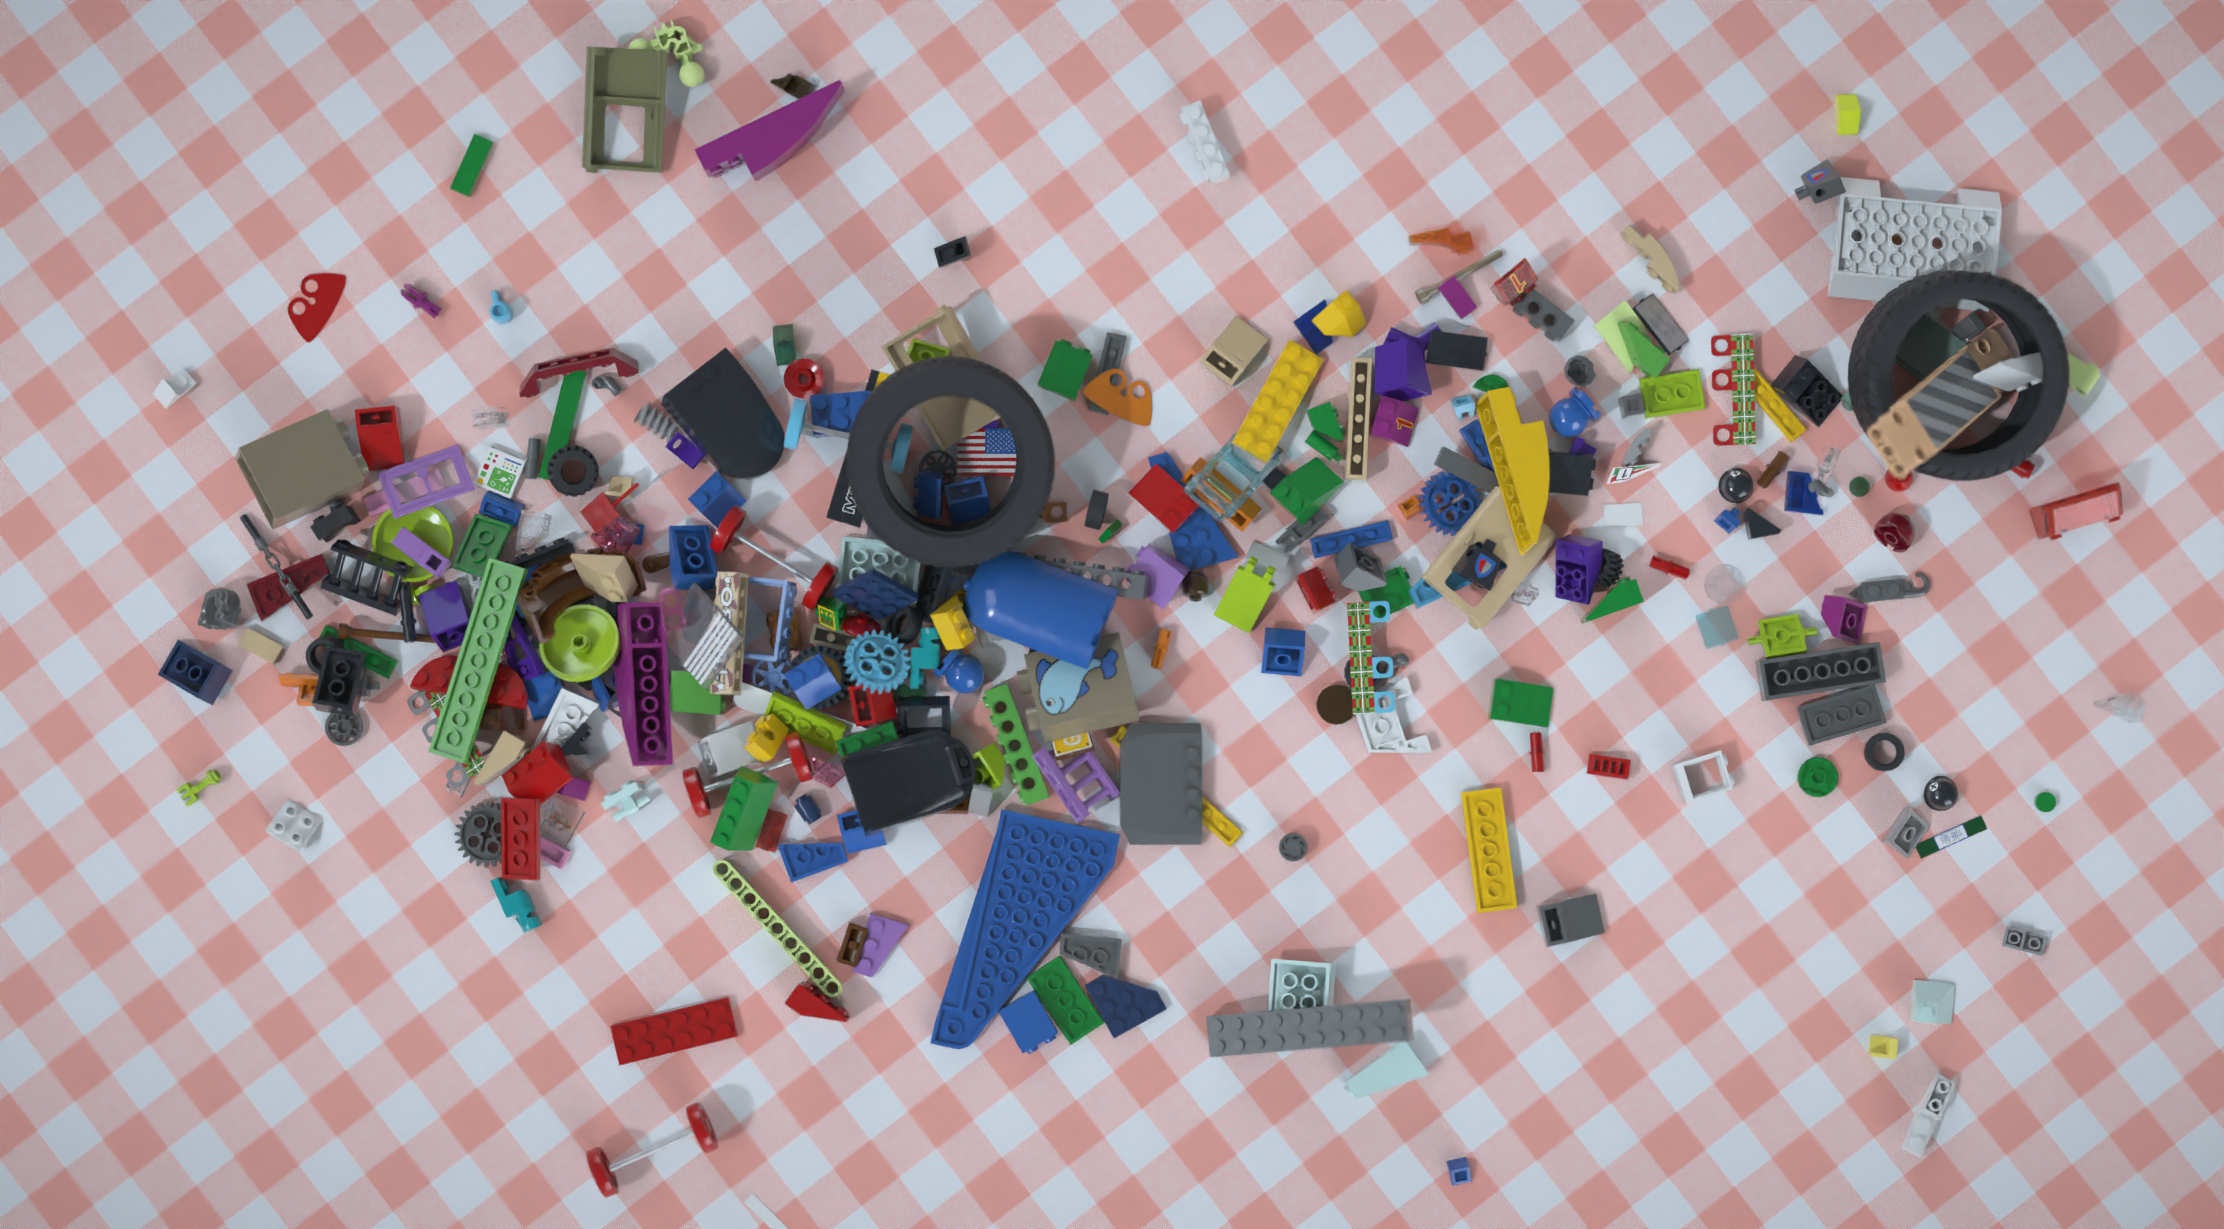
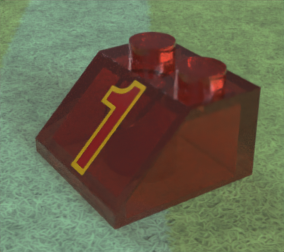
M1524 258L1491 286L1490 290L1504 307L1509 304L1514 306L1521 300L1519 296L1523 292L1528 294L1537 287L1535 283L1538 277L1527 259Z

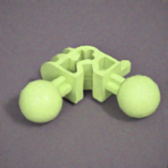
M672 20L671 26L668 27L661 23L662 29L656 30L653 26L657 39L647 41L646 39L639 38L630 43L628 49L667 51V54L674 48L673 51L677 62L681 61L682 64L679 72L681 82L686 86L696 87L703 81L704 69L698 63L693 62L692 59L693 54L703 50L702 45L694 42L682 27H674ZM676 35H680L681 40L677 41Z

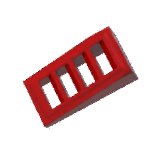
M1589 754L1586 774L1628 780L1631 760ZM1595 759H1599L1597 771H1593ZM1603 760H1607L1605 772H1602ZM1612 761L1615 762L1614 773H1610ZM1620 763H1623L1622 775L1618 774Z

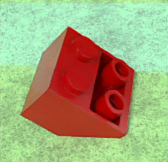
M856 683L849 685L856 727L897 717L892 687L889 693L883 689L882 693L879 694L878 690L875 689L872 694L869 687L863 691L864 685L862 684L857 687Z

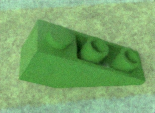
M1619 321L1617 325L1633 365L1646 376L1656 379L1670 360L1665 355L1664 349L1658 345L1654 346L1651 343L1652 339L1644 333L1640 334L1637 331L1638 327L1632 322L1625 323Z

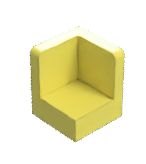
M1871 1035L1868 1055L1896 1059L1898 1039Z

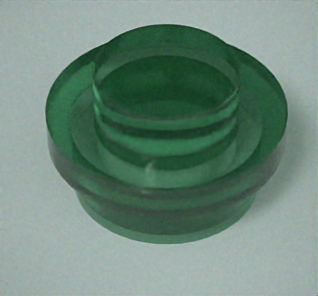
M1856 477L1849 483V491L1856 497L1865 496L1870 488L1869 482L1863 477Z

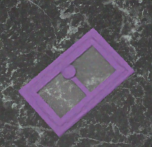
M458 444L377 473L394 519L475 490Z

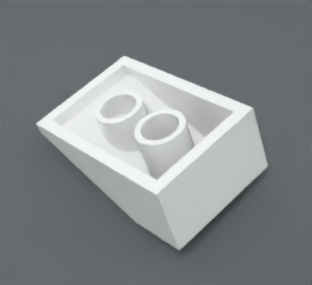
M2040 352L2002 361L1973 375V378L2005 391H2024L2029 388V384L2033 386L2043 382V363Z

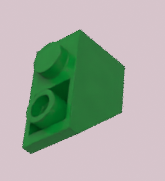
M1327 402L1306 411L1313 431L1337 442L1344 440L1343 436L1346 433L1343 425H1338L1336 417L1339 415L1335 405L1331 406V403Z

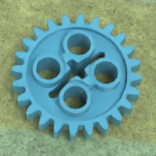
M873 630L871 635L865 631L863 637L858 634L856 640L852 639L846 649L847 653L844 655V658L847 659L844 666L849 667L846 674L852 673L850 681L857 680L856 687L862 684L864 685L863 691L869 687L872 694L875 689L881 694L883 689L889 693L891 687L897 689L898 684L903 683V678H906L908 675L906 671L910 668V665L907 664L910 658L905 657L908 650H902L904 643L897 644L898 637L892 640L890 639L891 633L884 636V632L881 630L880 634L877 635L876 631ZM865 648L872 650L873 653L866 652ZM884 652L890 653L892 657L886 656ZM862 667H867L870 671H864ZM882 671H887L890 675H884Z

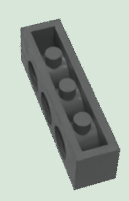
M1510 272L1496 290V298L1504 305L1508 303L1512 306V311L1518 316H1525L1529 319L1528 323L1532 327L1542 329L1545 332L1544 335L1553 342L1556 340L1558 342L1575 320L1527 283L1521 292L1522 300H1514L1512 293L1518 290L1510 279V276L1514 273ZM1516 276L1520 284L1524 282L1522 279ZM1536 304L1539 309L1538 312L1531 313L1528 305ZM1545 316L1553 317L1554 325H1547L1544 321Z

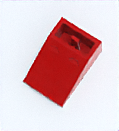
M393 405L355 409L360 450L369 471L386 470L404 464L400 408Z
M808 981L805 983L800 982L784 1003L800 1016L847 1022L851 1018L848 1016V1010L841 1005L838 1007L831 1003L833 1000L824 993L818 994L815 991L817 988Z

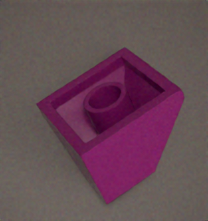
M1825 595L1821 606V616L1832 636L1859 645L1867 605L1844 597Z

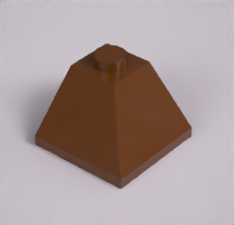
M486 703L480 721V730L524 729V709Z

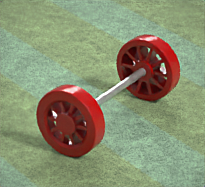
M737 505L733 506L717 528L710 542V549L718 554H722L735 537L809 582L810 586L802 600V605L810 610H814L833 583L838 573V567L830 562H826L814 578L810 577L738 533L746 517V511Z
M797 731L785 736L789 758L753 770L761 774L792 763L800 782L804 783L814 779L806 748ZM696 767L688 768L682 772L689 800L698 818L711 814L707 792L732 784L734 777L704 786Z
M696 1102L686 1107L691 1130L611 1165L605 1152L600 1147L587 1151V1163L601 1194L605 1198L618 1194L619 1186L614 1170L692 1135L695 1136L705 1153L718 1149L719 1145L714 1128L703 1106Z

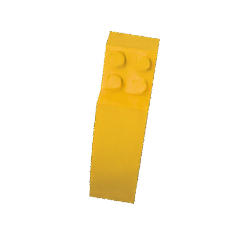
M1510 387L1487 391L1478 400L1475 407L1519 554L1524 555L1538 541L1548 501V442L1543 420L1521 425V415L1516 409L1515 395L1511 392Z

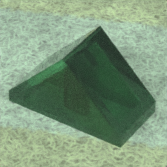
M793 324L773 326V347L777 366L789 365L797 360Z

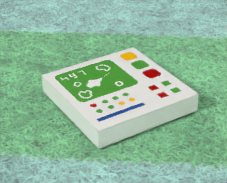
M488 447L473 484L512 499L526 461Z

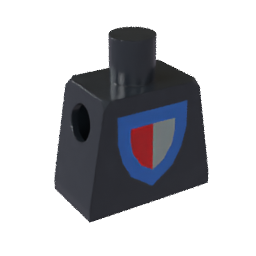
M1486 539L1482 547L1470 545L1455 564L1452 571L1477 587L1490 591L1501 563L1499 558L1492 555L1497 544Z

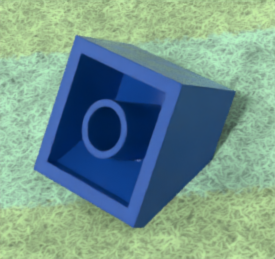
M717 471L688 498L716 528L719 527L733 506L737 505L741 508L747 502Z
M919 471L918 477H914V489H918L917 496H914L913 507L917 509V515L940 519L943 510V472Z
M1265 627L1261 673L1301 676L1306 631Z
M820 653L784 674L794 693L806 709L811 708L842 689Z

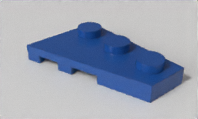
M842 843L777 844L791 883L849 862Z

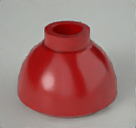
M1888 468L1885 474L1886 485L1895 492H1903L1912 485L1913 473L1910 471L1905 477L1897 478Z

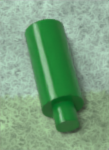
M1312 431L1305 440L1306 444L1330 461L1334 459L1339 463L1343 457L1337 452L1339 450L1337 447L1315 431Z

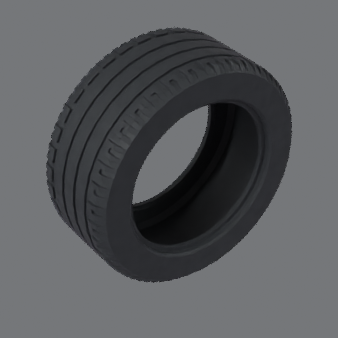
M944 356L920 360L899 369L888 376L869 394L854 419L849 435L846 458L847 476L851 495L858 512L867 526L885 545L906 558L926 565L930 564L946 568L965 567L966 565L972 566L998 557L999 554L1005 553L1014 547L1017 542H1020L1028 534L1030 529L1032 530L1038 522V518L1042 515L1048 498H1050L1055 475V451L1048 424L1041 410L1029 393L1017 381L1000 369L982 361L965 357ZM945 396L965 397L988 406L1005 421L1013 436L1016 448L1014 477L1000 503L984 516L958 525L935 524L910 513L897 501L890 491L883 471L885 446L897 422L918 404Z

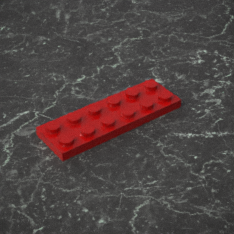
M729 997L610 1026L619 1065L738 1037Z

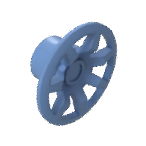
M786 659V663H781L778 668H775L771 661H767L769 669L763 671L758 668L765 661L760 660L752 672L753 686L759 688L768 685L770 686V693H773L775 688L780 687L784 691L782 695H788L791 689L790 687L786 689L783 685L786 677L782 670L785 664L790 666L791 663ZM756 672L764 676V680L759 684L756 683Z

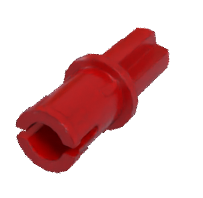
M1655 555L1652 556L1649 564L1650 568L1665 572V575L1671 574L1684 580L1688 578L1690 573L1689 568L1675 564L1673 560L1668 561Z
M1532 732L1530 733L1531 752H1529L1531 754V771L1545 772L1543 753L1545 751H1543L1542 733Z

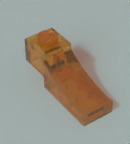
M1449 227L1408 237L1409 246H1440L1450 249L1452 254L1457 253V256L1469 254V250L1473 248L1470 231L1450 235Z

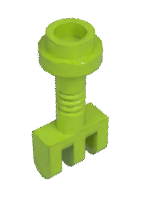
M216 769L207 771V777L194 786H191L188 782L176 790L178 794L186 790V793L181 798L182 800L188 797L191 798L185 803L187 807L200 799L197 795L199 791L211 783L213 785L219 783L221 775Z

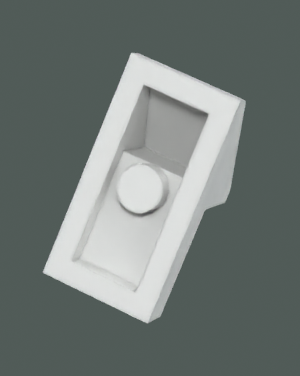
M181 368L168 380L163 379L153 394L165 409H168L192 389L197 382L185 368Z

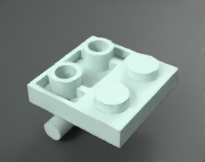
M630 780L620 786L621 791H612L603 797L605 801L601 802L604 810H611L619 804L623 806V809L612 815L616 822L627 815L634 814L640 810L639 807L651 801L647 794L637 800H634L632 797L645 789L641 782Z

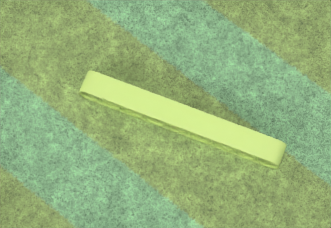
M725 859L718 860L713 866V872L716 877L828 997L839 995L843 986L834 973L730 861ZM721 863H725L728 866V872L724 875L718 871V866ZM734 878H739L742 881L740 889L733 888L732 880ZM748 893H753L756 897L753 904H748L745 900ZM763 907L769 910V917L767 919H762L759 915V910ZM776 922L781 923L783 926V931L780 934L773 931V925ZM789 937L795 938L797 941V946L794 949L789 948L786 944ZM803 952H807L810 955L811 960L809 963H803L800 960V955ZM816 967H821L824 970L823 978L815 977L814 970ZM830 982H835L838 985L836 993L829 992L828 984Z

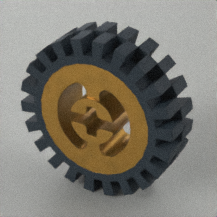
M813 646L802 650L793 658L789 671L815 655L822 654L827 664L833 670L834 676L842 689L811 708H829L836 705L847 695L852 674H846L849 667L844 666L846 659L841 653L827 646ZM790 686L791 693L795 696V698L798 701H800V699L797 697V695L794 693L793 689Z

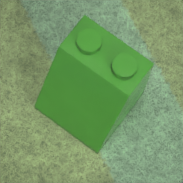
M672 671L670 687L671 712L722 715V711L726 710V699H723V695L710 693L709 680L711 673L700 684L699 681L705 673H702L699 679L696 680L695 677L698 672L693 676L692 672Z

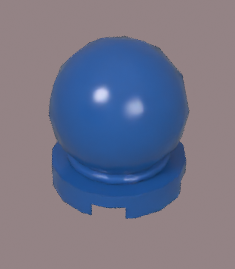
M1577 386L1569 391L1570 398L1561 399L1550 410V425L1556 433L1563 437H1574L1581 434L1588 426L1590 419L1595 422L1601 417L1600 411L1595 412L1592 408L1595 405L1593 401L1582 390L1578 392Z
M964 648L951 650L933 674L938 678L941 675L945 676L950 688L958 693L968 694L975 692L984 681L985 672L983 665L978 658L969 654H963L962 650Z

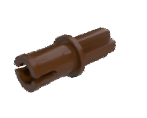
M1778 451L1771 463L1766 465L1767 468L1757 480V484L1764 489L1767 488L1774 477L1780 474L1779 471L1789 460V456L1782 451Z

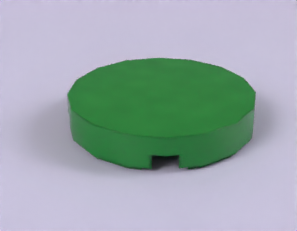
M1813 757L1801 764L1797 772V781L1805 794L1811 797H1823L1835 789L1838 783V772L1831 761L1821 757Z

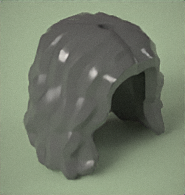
M222 587L206 592L201 606L202 612L198 619V626H203L207 629L214 628L216 630L238 628L241 608L240 598L237 593Z

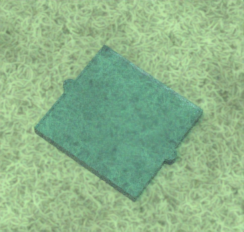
M1727 605L1714 610L1710 608L1708 612L1695 615L1706 649L1717 645L1724 646L1726 642L1739 639Z

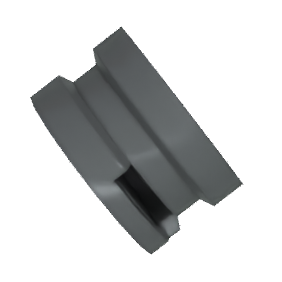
M1287 834L1280 840L1279 852L1288 861H1299L1306 855L1307 842L1299 834Z

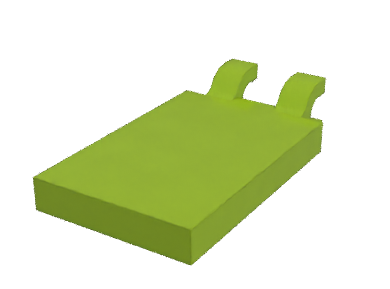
M1253 556L1250 557L1245 567L1239 565L1214 613V616L1247 633H1250L1275 586V583L1270 580L1276 568L1269 565L1263 577L1252 572L1258 561Z

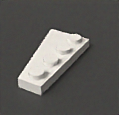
M562 686L531 751L544 741L558 744L562 747L580 725L587 720L591 712L598 707L600 702Z

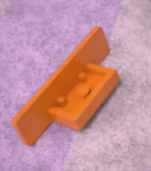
M291 672L279 673L278 679L281 686L299 687L296 701L298 706H313L312 701L319 676L314 674L296 675Z

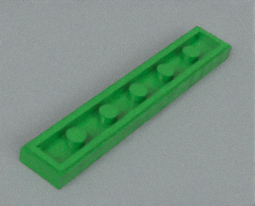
M574 371L563 377L539 474L541 479L549 480L547 468L553 453H556L559 448L569 445L587 371Z

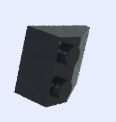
M326 646L312 701L316 711L356 717L361 699L367 653Z

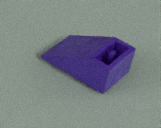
M1573 534L1555 540L1556 598L1586 605L1590 604L1603 561V541Z

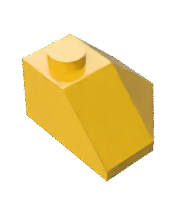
M1347 290L1339 294L1311 320L1325 336L1337 335L1351 338L1367 324L1360 305Z

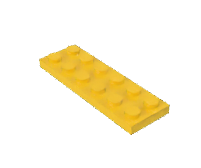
M1289 339L1231 443L1262 462L1267 463L1320 368L1323 359Z
M1501 787L1461 792L1476 912L1484 913L1518 908Z

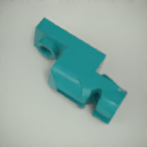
M921 628L918 643L920 648H911L910 689H919V685H923L924 674L920 673V669H936L940 663V645L932 643L935 639H940L936 628Z
M501 877L490 881L506 918L516 915L517 918L515 919L522 928L523 933L542 925L539 916L530 917V914L536 909L528 892L521 889L508 894L507 891L510 889L505 879L502 880Z

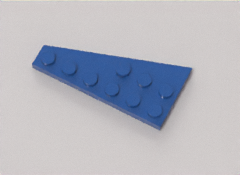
M1168 452L1148 457L1151 468L1157 464L1200 503V506L1173 534L1169 532L1176 560L1189 567V571L1239 558L1195 492L1180 481L1183 478V474Z

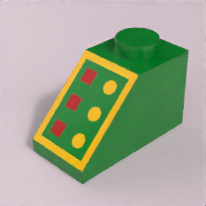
M836 597L822 598L819 604L816 605V616L819 617L820 624L832 630L840 631L848 617L847 603L842 602Z

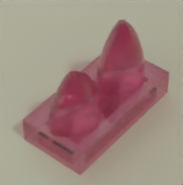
M818 758L812 759L815 772L811 775L823 785L832 788L845 776L840 768Z

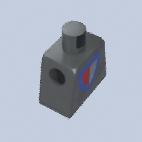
M1828 159L1802 174L1801 180L1804 185L1794 190L1799 201L1810 196L1814 203H1820L1846 192L1839 174Z

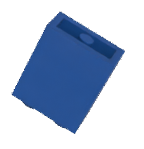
M1034 990L998 1011L1022 1053L1027 1052L1031 1054L1039 1049L1037 1045L1045 1042L1048 1044L1056 1039L1055 1035L1058 1031Z

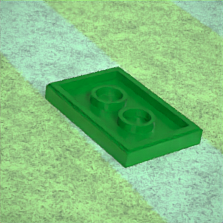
M475 513L451 567L483 578L489 558L499 560L513 530V526Z

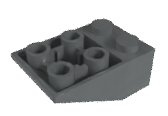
M1596 893L1537 906L1543 938L1547 947L1605 933Z

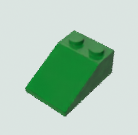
M1315 457L1283 478L1270 494L1283 509L1303 526L1345 482L1320 459Z
M1630 577L1617 581L1616 586L1612 587L1581 619V623L1583 624L1644 602L1637 580H1630Z
M1495 678L1492 684L1488 719L1548 728L1553 687Z

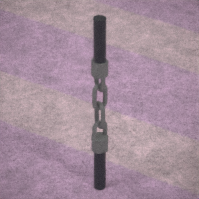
M247 514L242 515L240 520L254 539L258 550L264 552L268 565L276 570L280 576L279 581L287 594L293 598L306 619L313 617L312 612L298 593L299 590L294 582L280 568L281 564L276 555L268 550V543L261 537ZM271 556H273V558L277 562V564L275 563L274 566L269 561ZM287 578L290 583L285 585L283 581Z

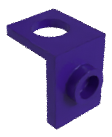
M679 432L665 446L691 469H694L705 456L698 447ZM681 439L680 445L673 448L674 443Z

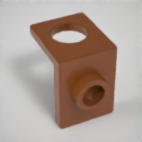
M1047 502L1039 518H1042L1043 523L1067 522V503ZM1058 506L1063 510L1060 518H1054L1051 515L1053 507Z

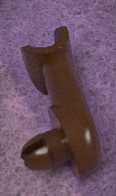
M666 552L645 557L642 562L643 569L647 573H655L669 567L670 553Z

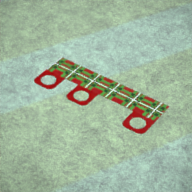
M1753 334L1713 336L1711 338L1712 355L1731 356L1732 369L1714 370L1712 372V388L1716 391L1732 390L1733 424L1714 426L1713 443L1717 446L1756 444ZM1719 339L1725 340L1728 344L1724 352H1718L1715 349V342ZM1723 373L1728 376V383L1725 386H1718L1715 379L1718 374ZM1720 429H1727L1729 431L1730 437L1727 441L1722 442L1717 439V432Z

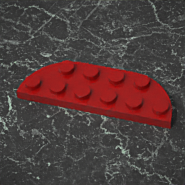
M442 656L428 662L416 673L410 688L446 695L458 656ZM499 663L486 703L527 710V689L522 679L514 670Z

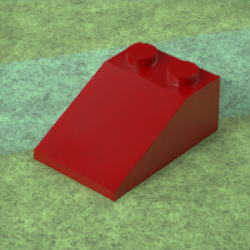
M1157 464L1128 492L1171 534L1200 506V503Z
M1315 567L1296 576L1295 580L1313 614L1336 603L1334 599L1337 596L1333 588H1328L1325 581L1328 579L1323 569L1319 570L1318 567Z

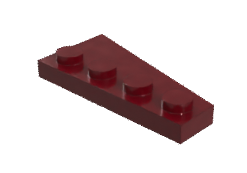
M323 554L282 569L283 573L288 575L294 582L300 595L330 574ZM277 572L246 584L262 622L293 600L280 583V576ZM287 578L283 581L285 585L290 583Z

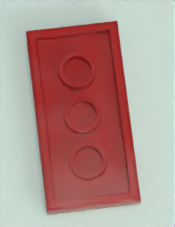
M501 798L502 878L541 880L540 799Z

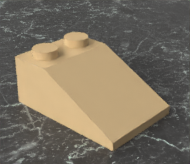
M571 554L570 557L586 587L609 601L629 602L638 584L624 556Z
M503 731L473 784L484 786L510 769L530 753L531 748L529 747L532 743L511 731Z

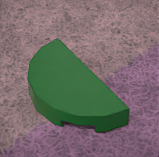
M1492 374L1481 377L1473 385V388L1484 393L1490 390L1509 387L1506 380Z

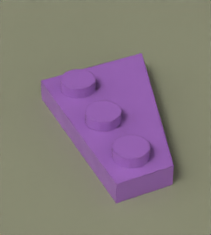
M870 913L866 925L868 932L857 966L853 968L852 972L872 978L909 925Z

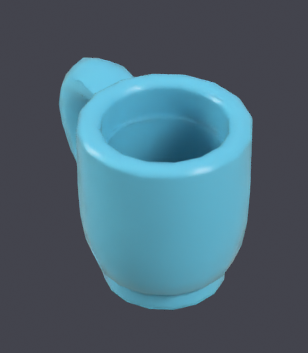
M493 290L491 292L493 304L489 310L490 316L496 323L506 324L512 319L513 310L510 305L501 301L499 292Z

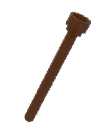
M346 623L339 624L338 639L347 640L351 636L404 641L403 632L357 629L348 626ZM416 634L417 642L435 643L428 634Z

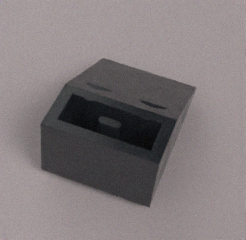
M1797 355L1791 359L1770 385L1786 402L1817 427H1820L1839 404L1843 396L1808 359Z

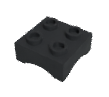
M338 504L330 509L331 513L327 516L321 515L313 520L314 524L310 528L318 540L323 539L327 543L334 538L341 528L347 525H355L361 520L352 507Z

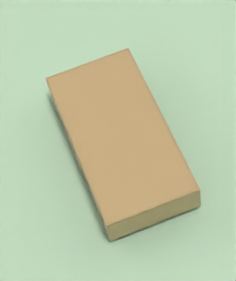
M247 627L238 644L273 664L276 663L284 648L283 645Z

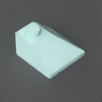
M1913 980L1910 1020L1925 1023L1951 1024L1954 983Z

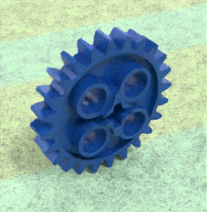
M1447 471L1445 474L1439 472L1437 476L1433 475L1430 477L1431 481L1425 482L1427 487L1421 488V491L1425 494L1418 497L1423 500L1418 506L1424 507L1420 514H1426L1427 517L1423 520L1424 522L1430 520L1429 528L1436 526V533L1443 530L1444 536L1449 532L1451 536H1454L1483 500L1477 499L1481 492L1474 491L1476 486H1471L1470 483L1451 475ZM1450 485L1455 488V494L1451 492ZM1461 493L1464 494V496L1461 499L1451 504L1450 507H1447L1440 513H1437V510L1439 508L1448 504L1452 499L1458 497ZM1435 496L1440 499V504L1435 502ZM1461 502L1465 503L1466 511L1462 509ZM1446 512L1450 514L1451 521L1446 519Z

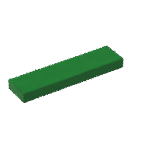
M325 625L320 637L327 635L338 639L339 631ZM352 637L347 638V640L339 639L347 650L367 653L365 667L390 679L398 663L397 660Z

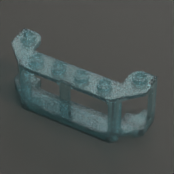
M1234 433L1199 473H1196L1183 489V492L1221 523L1226 517L1230 519L1237 509L1254 492L1252 488L1255 490L1263 482L1260 478L1269 467L1272 466L1274 468L1281 460L1279 455L1283 452L1282 448L1277 445L1273 451L1274 456L1261 471H1257L1234 452L1236 445L1231 443L1236 435ZM1223 460L1229 462L1251 481L1239 496L1212 475L1214 469ZM1208 481L1231 500L1232 503L1229 505L1203 482ZM1199 489L1223 510L1222 515L1218 516L1195 497L1193 492Z

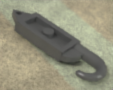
M1916 573L1915 576L1924 581V586L1921 589L1911 590L1909 583L1902 578L1862 582L1849 595L1862 600V603L1921 597L1929 591L1930 581L1926 575Z

